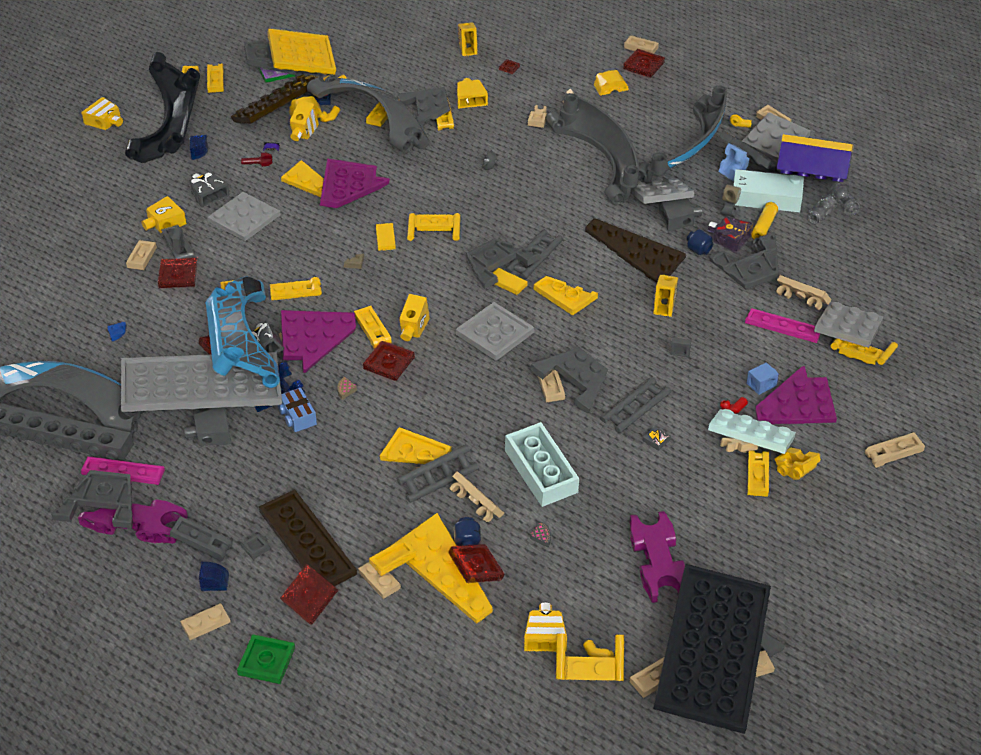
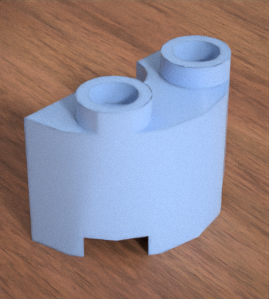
M728 143L725 148L726 159L721 161L718 172L733 181L735 170H746L749 158L746 155V151Z

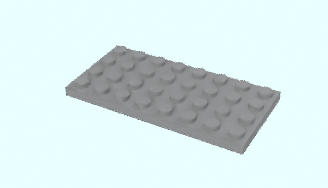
M268 352L278 366L277 352ZM212 355L121 358L122 412L282 405L281 386L279 382L276 387L268 388L263 385L261 375L238 366H233L226 376L220 375L212 367Z

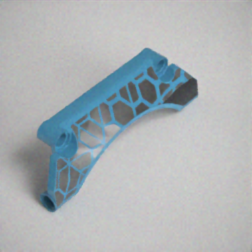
M246 276L229 282L225 290L216 287L205 302L213 369L220 375L226 376L233 366H238L261 375L264 386L268 388L276 387L280 382L277 363L257 341L245 317V305L247 303L265 301L264 284L259 280Z

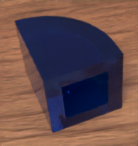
M190 136L191 159H199L206 155L208 152L207 136Z
M201 562L199 573L201 591H227L228 570L214 562Z

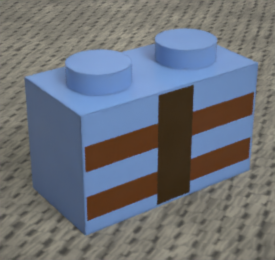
M301 388L281 394L282 405H278V409L281 415L285 414V421L288 427L292 426L293 430L297 432L317 425L316 413Z

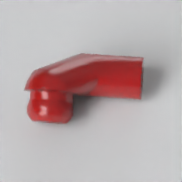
M741 397L735 404H730L729 400H723L720 403V407L722 410L728 409L737 414L748 404V401L744 397Z

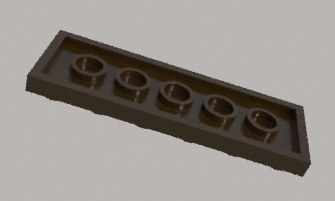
M314 75L297 76L296 80L285 83L284 87L276 88L271 94L260 97L261 100L248 104V107L237 110L236 114L231 116L232 121L248 124L257 121L306 93L308 83L317 77Z
M295 489L259 506L261 515L320 594L357 575L355 566Z

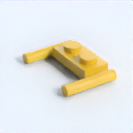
M410 213L407 239L409 241L414 240L415 228H417V231H452L453 228V240L458 241L460 239L461 216L458 213L454 215H415Z
M837 338L831 344L833 350L839 349V353L848 358L859 359L864 363L874 365L876 362L879 365H883L898 347L896 342H892L885 351H882L872 346L868 348Z
M557 633L556 679L624 681V635H615V658L565 657L566 634Z

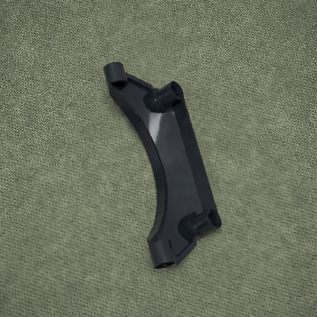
M155 52L152 55L149 71L159 87L164 102L162 125L149 136L129 139L125 155L129 159L140 163L161 158L165 151L173 154L182 146L200 80V73L196 69L189 68L184 74L167 63L166 56L160 52Z

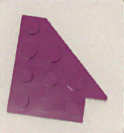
M327 158L320 206L339 208L389 184L390 178L377 177V166Z
M281 310V336L284 350H282L283 360H302L303 373H306L356 330L355 313Z
M805 366L798 369L755 408L757 421H767L771 424L836 423L837 421L827 377L808 378Z

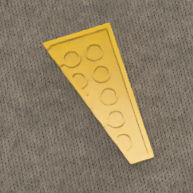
M438 513L397 541L399 542L405 538L416 550L417 556L407 561L406 564L476 624L493 612V607Z

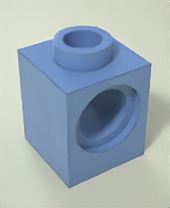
M766 362L748 371L747 384L760 395L777 386L779 373Z

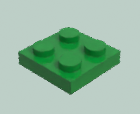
M252 634L237 668L238 675L281 684L295 650V643Z

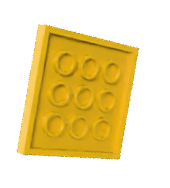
M268 28L267 34L274 68L335 75L336 66L327 35Z

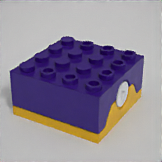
M783 134L777 169H781L780 173L793 174L795 171L798 172V176L810 177V174H815V178L827 179L828 176L833 177L832 181L844 182V179H848L854 145Z

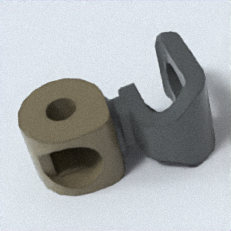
M726 185L722 198L726 203L720 214L735 218L740 209L738 205H735L741 194L740 187Z

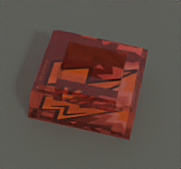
M506 59L499 66V70L513 74L520 67V63Z

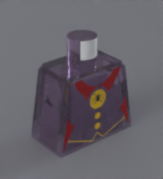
M725 217L720 224L711 221L708 231L714 233V243L737 254L751 237L753 223Z

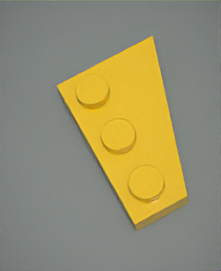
M301 160L281 177V181L321 197L324 178Z
M548 276L534 284L536 292L571 315L576 314L598 299L597 292L592 291L588 293L583 291L582 287L577 286L573 288L567 286L566 282Z
M399 427L380 454V460L426 464L451 452L452 447Z

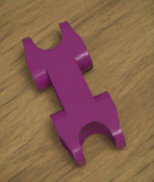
M153 500L150 506L132 503V529L136 531V537L141 541L173 544L177 539L170 536L172 528L165 525L172 521H177L180 515L187 519V510L164 500ZM100 508L94 512L80 513L78 516L81 526L99 533L113 535L116 529L120 528L113 527L112 520L116 513L115 509Z
M664 511L658 512V522L654 525H645L641 523L636 514L630 515V541L633 551L644 550L646 559H649V565L640 566V577L643 588L652 603L658 602L659 587L671 586L679 594L685 567L683 560L672 561L669 547L676 546V535L673 524Z

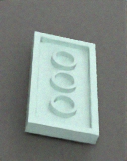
M720 409L710 422L708 428L709 431L783 454L786 453L793 442L796 433L787 427H777L767 421H757L748 415L741 416L728 409Z

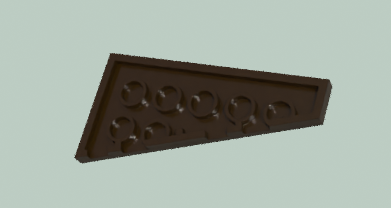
M593 218L585 227V232L599 242L604 243L608 249L616 252L620 258L635 269L643 272L647 278H651L656 284L660 275L671 276L686 258V253L596 218Z

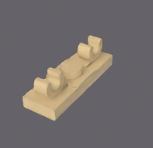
M781 275L777 279L781 285L778 287L777 293L782 295L786 291L785 297L787 299L794 292L801 299L808 298L807 305L809 307L814 302H817L815 304L817 310L822 308V303L829 305L831 298L825 291Z
M458 471L452 476L458 482L452 484L450 490L456 492L460 489V492L457 494L459 498H464L468 492L470 493L468 498L476 505L481 503L483 506L479 507L476 513L481 516L487 512L483 518L484 521L490 522L493 519V514L499 518L504 514L498 506Z

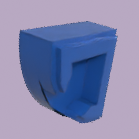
M125 322L107 326L112 341L124 335L126 332Z

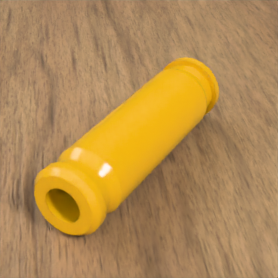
M768 202L765 205L751 233L753 239L767 234L778 212V206L775 203Z

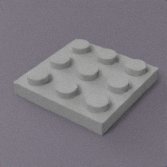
M768 113L742 142L778 161L783 134L808 138L811 130Z
M678 178L668 179L667 182L655 180L651 184L639 182L637 187L631 188V193L643 204L694 197V190Z
M242 192L209 215L207 220L246 241L279 217L281 213L280 210Z
M830 301L818 320L814 332L869 348L884 317L874 312H865L857 307H848L840 302Z
M495 302L456 328L457 336L495 361L534 333L532 325Z

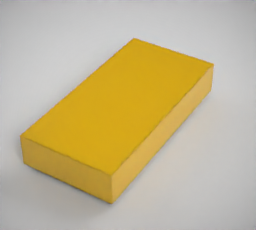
M393 223L376 224L378 251L396 249Z
M500 268L493 272L498 278V282L495 285L516 295L528 285V281Z
M404 538L370 557L369 563L383 576L415 558L417 553Z

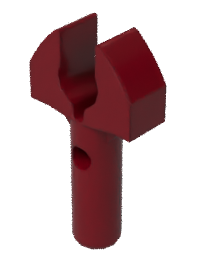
M261 153L260 157L242 158L241 164H260L261 167H267L272 164V155Z

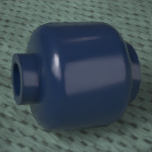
M701 229L695 232L691 231L686 239L688 241V249L697 255L708 254L714 245L712 237Z
M471 517L460 518L453 526L455 544L463 550H471L474 546L478 545L481 541L479 523Z

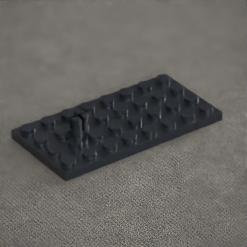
M685 564L653 706L654 710L745 734L767 613L770 585Z

